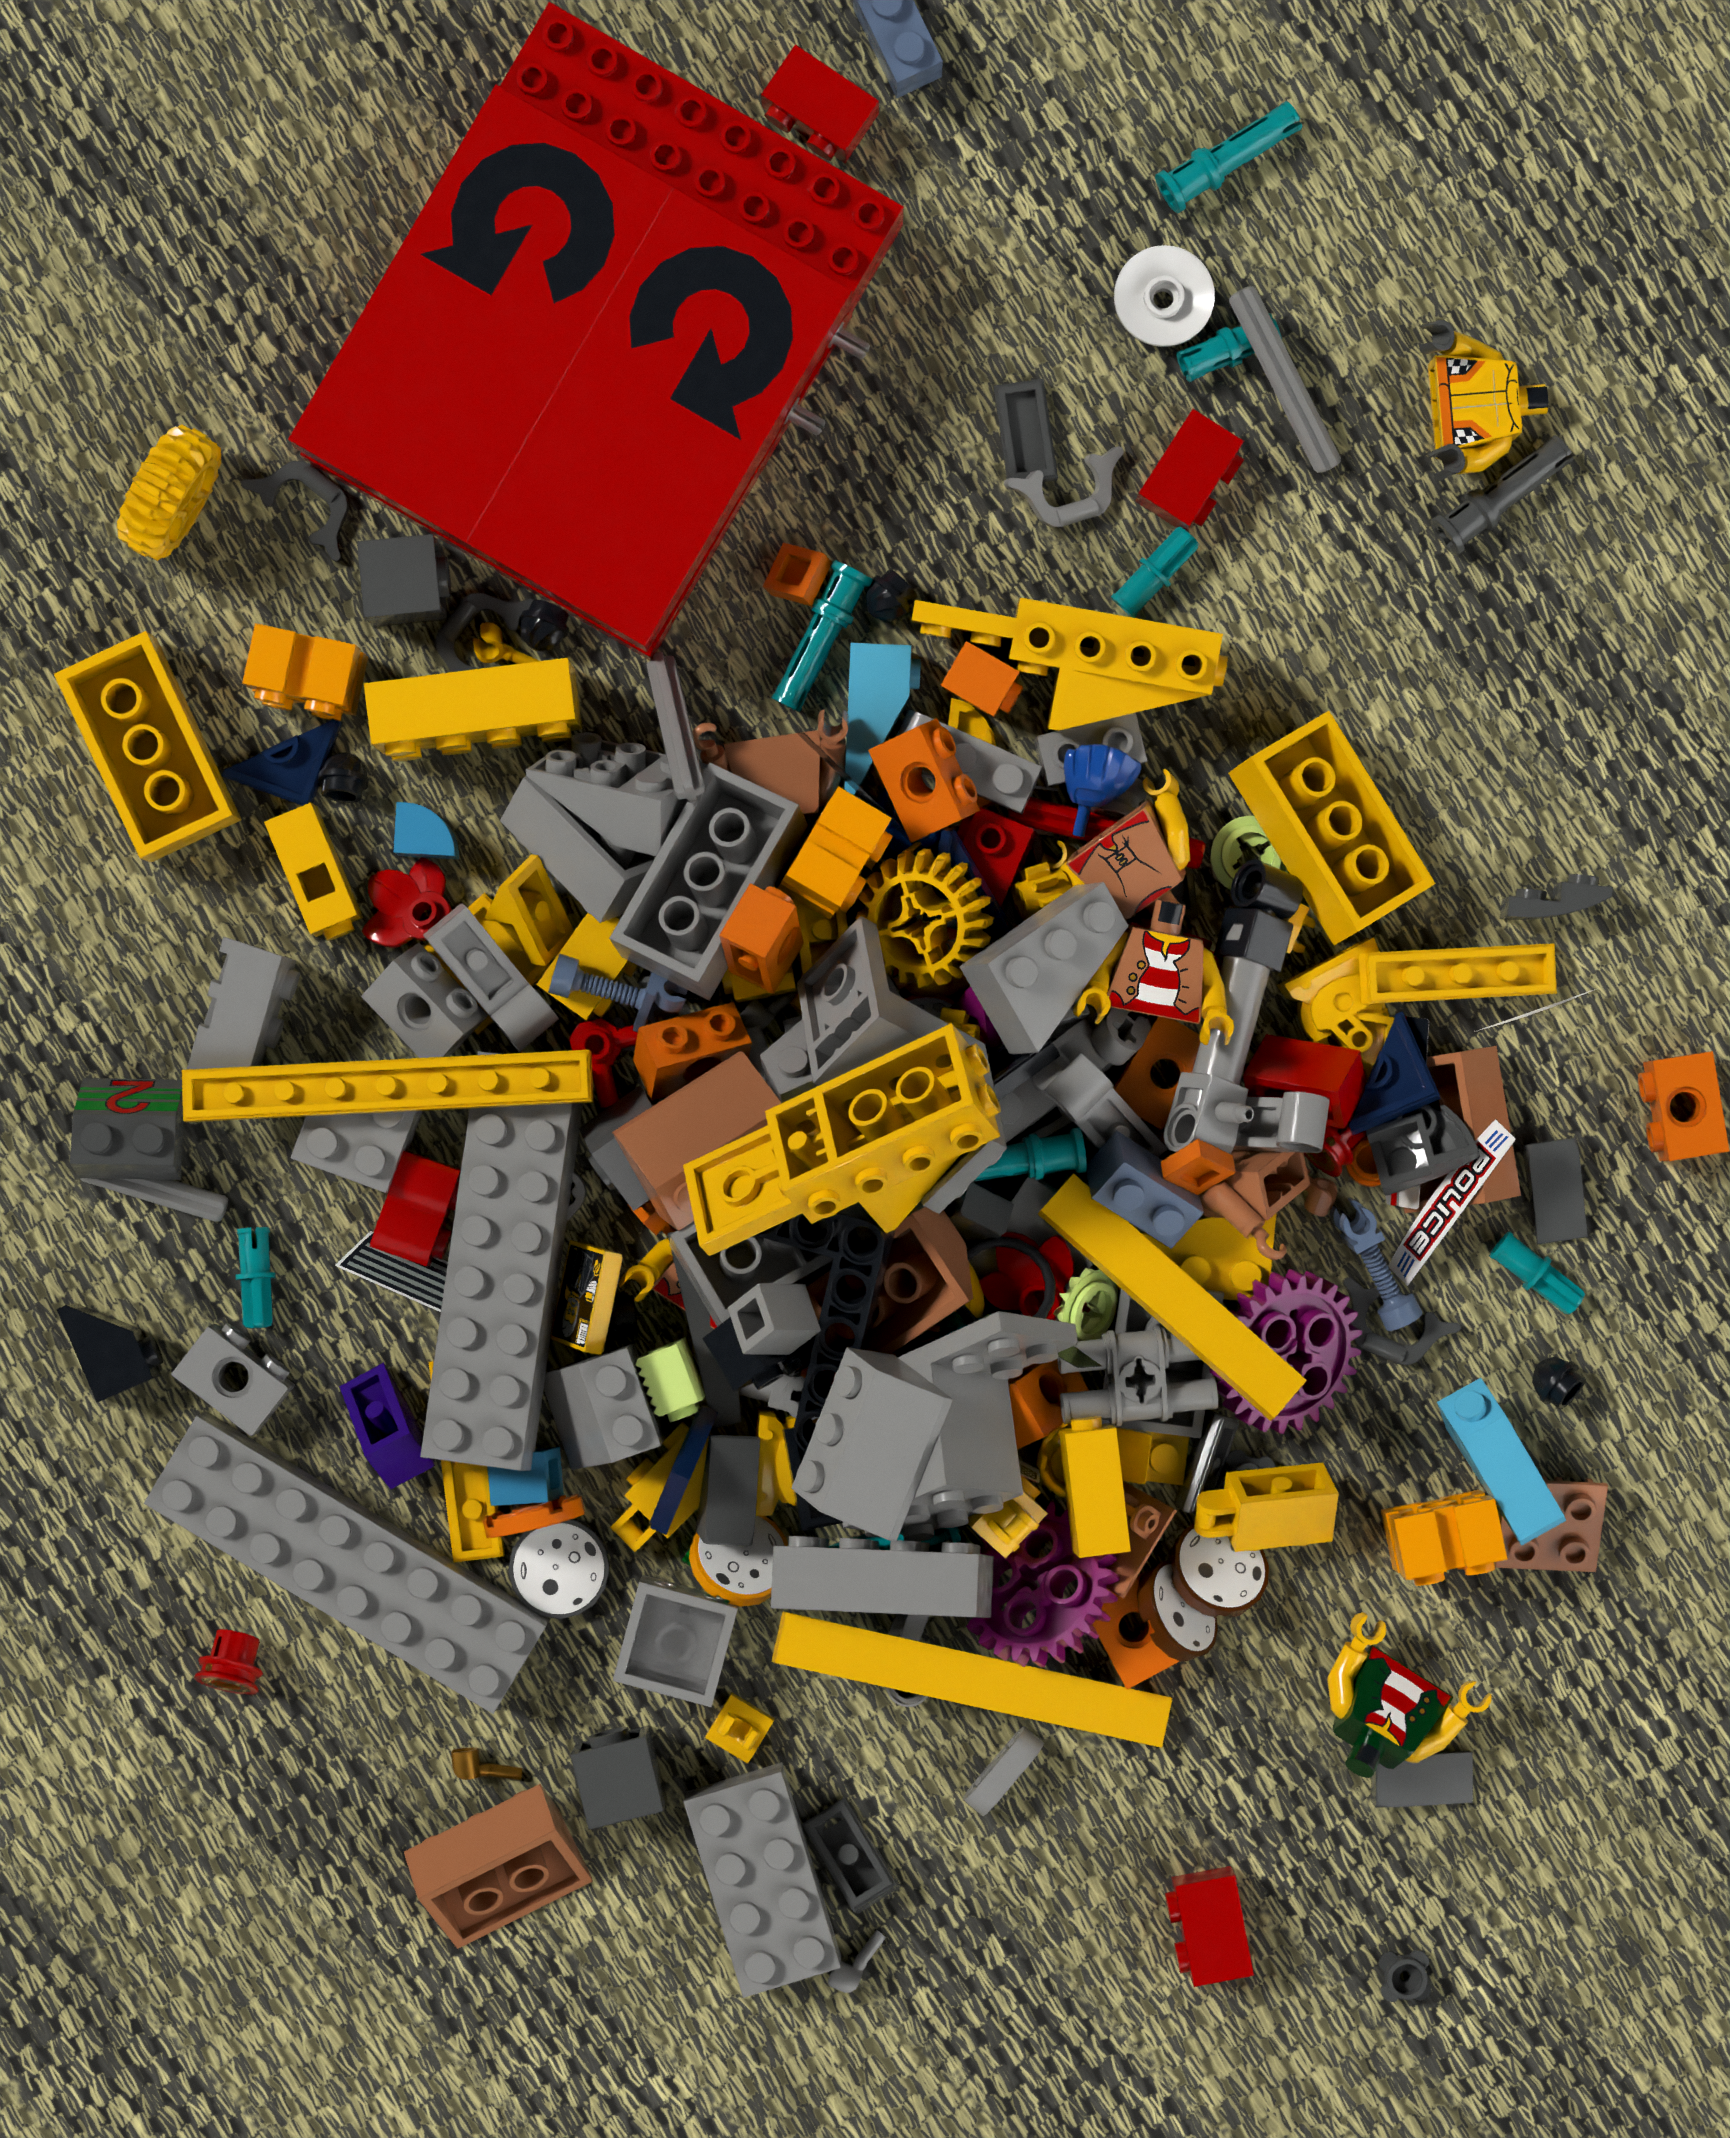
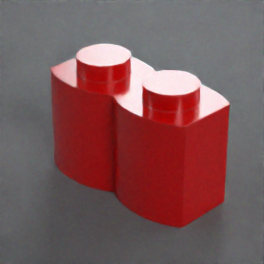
M403 1151L369 1247L426 1267L431 1266L434 1257L442 1260L452 1235V1231L444 1228L450 1211H455L461 1169L410 1151Z

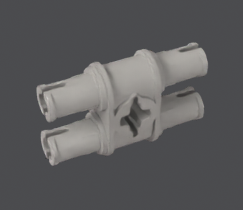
M1153 1326L1152 1330L1117 1334H1114L1113 1330H1108L1107 1333L1102 1334V1339L1078 1341V1344L1074 1345V1347L1102 1365L1101 1367L1077 1368L1060 1357L1057 1358L1060 1374L1105 1369L1106 1374H1109V1384H1106L1105 1389L1060 1394L1061 1413L1064 1424H1070L1071 1419L1101 1416L1102 1420L1109 1419L1110 1424H1115V1426H1122V1422L1156 1418H1160L1164 1422L1168 1421V1418H1172L1173 1413L1218 1409V1392L1214 1378L1169 1382V1379L1166 1378L1165 1368L1169 1367V1363L1201 1359L1171 1332H1166L1165 1328H1160L1159 1326ZM1137 1359L1147 1374L1140 1377V1384L1137 1385L1138 1392H1136L1134 1386L1127 1378L1134 1375Z

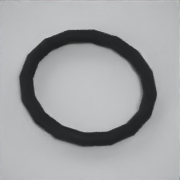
M1000 1236L997 1239L987 1238L977 1241L967 1249L968 1262L979 1252L994 1247L1014 1248L1028 1255L1040 1268L1045 1281L1044 1300L1037 1313L1032 1317L1046 1319L1055 1301L1056 1281L1049 1262L1036 1247L1018 1238ZM965 1305L956 1310L968 1325L980 1320Z

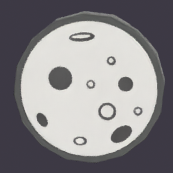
M571 1519L555 1525L523 1532L512 1549L508 1570L512 1589L524 1606L540 1616L563 1619L580 1615L597 1602L607 1586L610 1561L607 1547L596 1532L582 1521Z

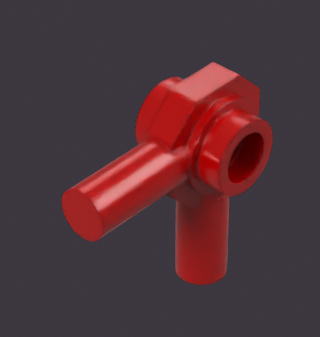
M603 1018L578 1023L569 1038L572 1050L592 1051V1076L600 1108L612 1106L619 1100L611 1065H613L621 1052V1048L636 1045L638 1032L633 1031L634 1025L617 1029Z

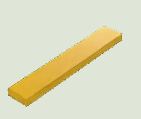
M1074 1173L1039 1211L1038 1215L1270 1421L1280 1413L1307 1381L1132 1224L1092 1199L1089 1186Z

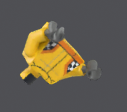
M1445 320L1424 323L1421 325V328L1431 332L1433 342L1420 344V352L1423 354L1435 352L1442 354L1435 355L1428 364L1435 450L1430 452L1428 456L1429 458L1436 457V459H1440L1444 466V470L1435 473L1434 478L1437 481H1441L1454 474L1483 472L1507 454L1511 448L1512 441L1522 433L1521 416L1547 414L1548 391L1546 384L1519 386L1516 362L1505 360L1500 351L1471 336L1454 331L1449 322Z

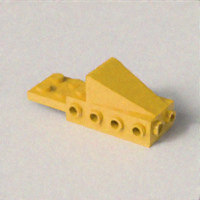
M1026 598L1018 599L1015 618L915 600L912 614V622L921 624L920 634L950 639L951 630L954 629L970 632L971 643L998 648L1001 647L1002 638L1011 640L1007 660L1018 661L1016 670L1019 672L1046 677L1049 667L1057 668L1046 728L1052 730H1064L1212 695L1213 686L1222 687L1226 674L1228 656L1219 655L1223 634ZM1084 638H1088L1094 642L1093 648L1080 646V643ZM1135 647L1143 650V657L1133 656ZM1186 656L1190 657L1194 662V666L1183 665L1184 658Z
M950 1023L766 1110L767 1126L684 1164L683 1168L699 1246L708 1256H711L800 1214H803L813 1224L823 1218L831 1217L858 1202L885 1233L895 1230L960 1155L974 1151L981 1145L1000 1137L995 1115L1001 1112V1108L993 1089L985 1081L984 1075L990 1072V1068L980 1046L977 1043L970 1046L953 1023Z

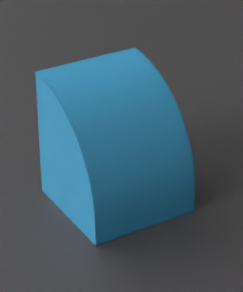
M396 802L395 854L406 857L459 859V847L455 835L442 818L424 806L414 803Z
M560 1447L535 1449L532 1457L531 1471L487 1466L491 1506L545 1503L550 1500L559 1499V1496L564 1495Z

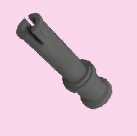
M1553 435L1537 450L1526 456L1484 489L1468 491L1464 494L1465 501L1445 516L1436 515L1432 518L1430 524L1435 535L1451 554L1455 556L1460 555L1464 552V545L1485 529L1490 531L1496 528L1501 520L1500 515L1507 511L1508 508L1523 499L1556 472L1572 463L1574 458L1570 455L1569 447L1560 437Z

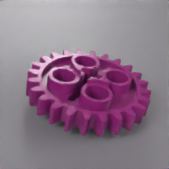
M1289 1269L1286 1277L1271 1272L1269 1286L1254 1280V1295L1251 1298L1240 1292L1237 1294L1241 1308L1238 1312L1230 1309L1227 1310L1307 1381L1280 1413L1270 1421L1210 1368V1373L1221 1379L1217 1383V1392L1225 1397L1222 1405L1235 1413L1234 1417L1249 1426L1253 1425L1263 1432H1267L1271 1428L1280 1434H1284L1287 1424L1298 1431L1302 1430L1304 1416L1314 1422H1318L1319 1406L1324 1405L1332 1410L1335 1408L1331 1395L1334 1391L1340 1393L1348 1391L1341 1382L1343 1375H1356L1357 1370L1348 1365L1349 1358L1361 1355L1362 1350L1351 1345V1341L1362 1334V1330L1350 1324L1356 1319L1358 1313L1347 1307L1350 1298L1337 1291V1285L1309 1271H1306L1303 1275L1293 1269Z
M1050 1501L1046 1508L1048 1514L1039 1523L1040 1526L1035 1531L1032 1530L1019 1544L1020 1547L1015 1552L1012 1551L1006 1559L979 1535L984 1542L980 1548V1554L994 1556L991 1618L973 1617L966 1627L975 1635L981 1634L978 1643L988 1650L994 1648V1654L1004 1661L1012 1655V1661L1022 1667L1026 1666L1030 1657L1036 1665L1045 1667L1048 1653L1054 1659L1063 1663L1065 1662V1647L1067 1646L1081 1654L1083 1646L1080 1637L1086 1634L1097 1640L1099 1635L1092 1624L1095 1620L1109 1622L1111 1619L1101 1609L1103 1603H1113L1118 1600V1597L1106 1589L1107 1585L1120 1581V1576L1112 1570L1106 1569V1567L1112 1565L1117 1560V1557L1114 1554L1079 1558L1072 1551L1068 1509L1063 1513V1508L1053 1501ZM1053 1540L1051 1552L1047 1556L1039 1558V1551L1043 1544ZM1071 1557H1074L1073 1562L1069 1565ZM1012 1569L1010 1581L998 1588L1000 1576L1005 1571ZM1078 1580L1076 1592L1071 1597L1063 1599L1065 1587L1070 1582ZM1007 1602L1004 1611H1002V1606ZM1036 1609L1034 1622L1030 1626L1022 1628L1024 1616L1029 1611Z

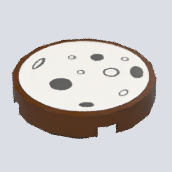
M1194 1523L1177 1537L1170 1550L1169 1563L1172 1561L1173 1574L1171 1579L1174 1588L1189 1606L1203 1615L1217 1617L1218 1615L1240 1616L1261 1599L1268 1585L1269 1565L1263 1549L1235 1552L1228 1536L1203 1537L1194 1530Z
M1169 1560L1161 1561L1140 1576L1137 1601L1143 1623L1148 1620L1150 1621L1155 1631L1150 1634L1153 1642L1167 1656L1185 1662L1208 1654L1216 1642L1218 1632L1217 1617L1203 1615L1189 1606L1174 1588L1171 1579L1173 1574L1172 1561L1170 1563Z

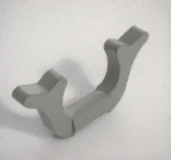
M1118 446L1111 448L1102 456L1097 454L1086 455L1084 460L1094 475L1095 490L1091 496L1060 507L1049 505L1043 494L1042 482L1044 476L1040 470L1030 472L1025 479L1008 478L1004 481V486L1020 493L1028 501L1037 518L1043 524L1049 527L1067 526L1100 516L1107 510L1112 498L1113 469L1119 458L1123 455L1124 450Z

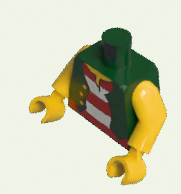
M1362 1612L1352 1618L1350 1628L1354 1638L1352 1642H1345L1327 1677L1331 1710L1336 1715L1332 1727L1333 1732L1337 1737L1353 1746L1345 1764L1354 1774L1370 1778L1374 1775L1378 1764L1388 1769H1394L1403 1761L1418 1763L1444 1750L1468 1723L1467 1715L1470 1712L1478 1713L1486 1710L1491 1703L1492 1696L1488 1693L1478 1705H1469L1466 1694L1477 1682L1473 1680L1467 1681L1459 1689V1702L1455 1707L1449 1705L1453 1696L1374 1646V1644L1381 1642L1386 1635V1625L1383 1621L1379 1620L1376 1623L1375 1629L1370 1635L1363 1636L1361 1629L1368 1615Z

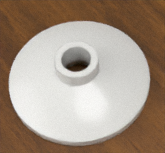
M1154 246L1134 255L1120 271L1114 289L1115 310L1124 328L1136 339L1158 347L1176 346L1195 337L1207 324L1215 302L1214 284L1206 266L1189 251L1175 246ZM1158 292H1167L1172 297L1171 306L1159 308L1154 303V295Z

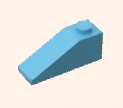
M851 643L848 693L849 724L846 740L845 772L860 787L874 765L868 750L887 741L909 702L910 689H920L921 659L911 658V645ZM845 781L844 790L856 796L858 792Z
M1482 1378L1475 1380L1437 1402L1448 1433L1488 1495L1495 1498L1497 1509L1521 1546L1566 1521L1563 1512L1510 1421Z

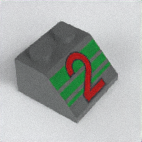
M83 1078L73 1112L70 1165L78 1178L181 1180L184 1124L182 1080Z

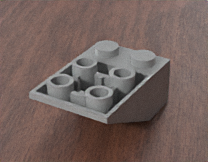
M585 732L573 735L570 740L547 753L546 756L526 769V777L614 846L657 856L688 801L687 799H678L675 796L666 754L646 750V747L639 743L618 744L605 741L595 733ZM699 762L703 775L709 764Z

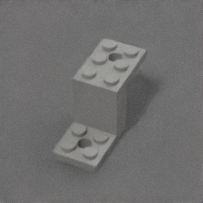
M862 916L797 981L812 1081L817 1086L948 1025L945 1021L889 991L877 924ZM957 1029L970 1046L975 1043L980 1046L989 1064L985 1044ZM990 1070L989 1073L984 1075V1078L995 1093ZM1000 1113L995 1115L1000 1137L981 1145L974 1151L960 1155L923 1197V1206L940 1214L954 1199L961 1197L968 1186L988 1166L995 1164L1000 1159L1003 1152L1007 1149Z
M998 1311L898 1357L953 1399L900 1531L905 1541H925L934 1537V1531L937 1529L966 1525L969 1522V1516L1000 1511L1004 1508V1502L1023 1495L1008 1379L1020 1376L1023 1373L1022 1368L1031 1364L1054 1361L1058 1358V1352L1077 1345L1078 1339L1075 1324ZM843 1522V1528L862 1530ZM865 1531V1536L867 1537H879L877 1535Z

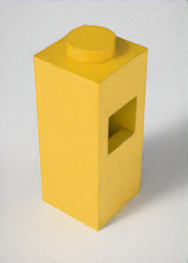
M310 802L264 821L309 933L316 937L324 934L326 941H330L354 931L352 922L363 918L318 806Z
M1101 1416L1071 1419V1428L1058 1429L1072 1551L1079 1558L1131 1552L1117 1429L1110 1423L1102 1424Z

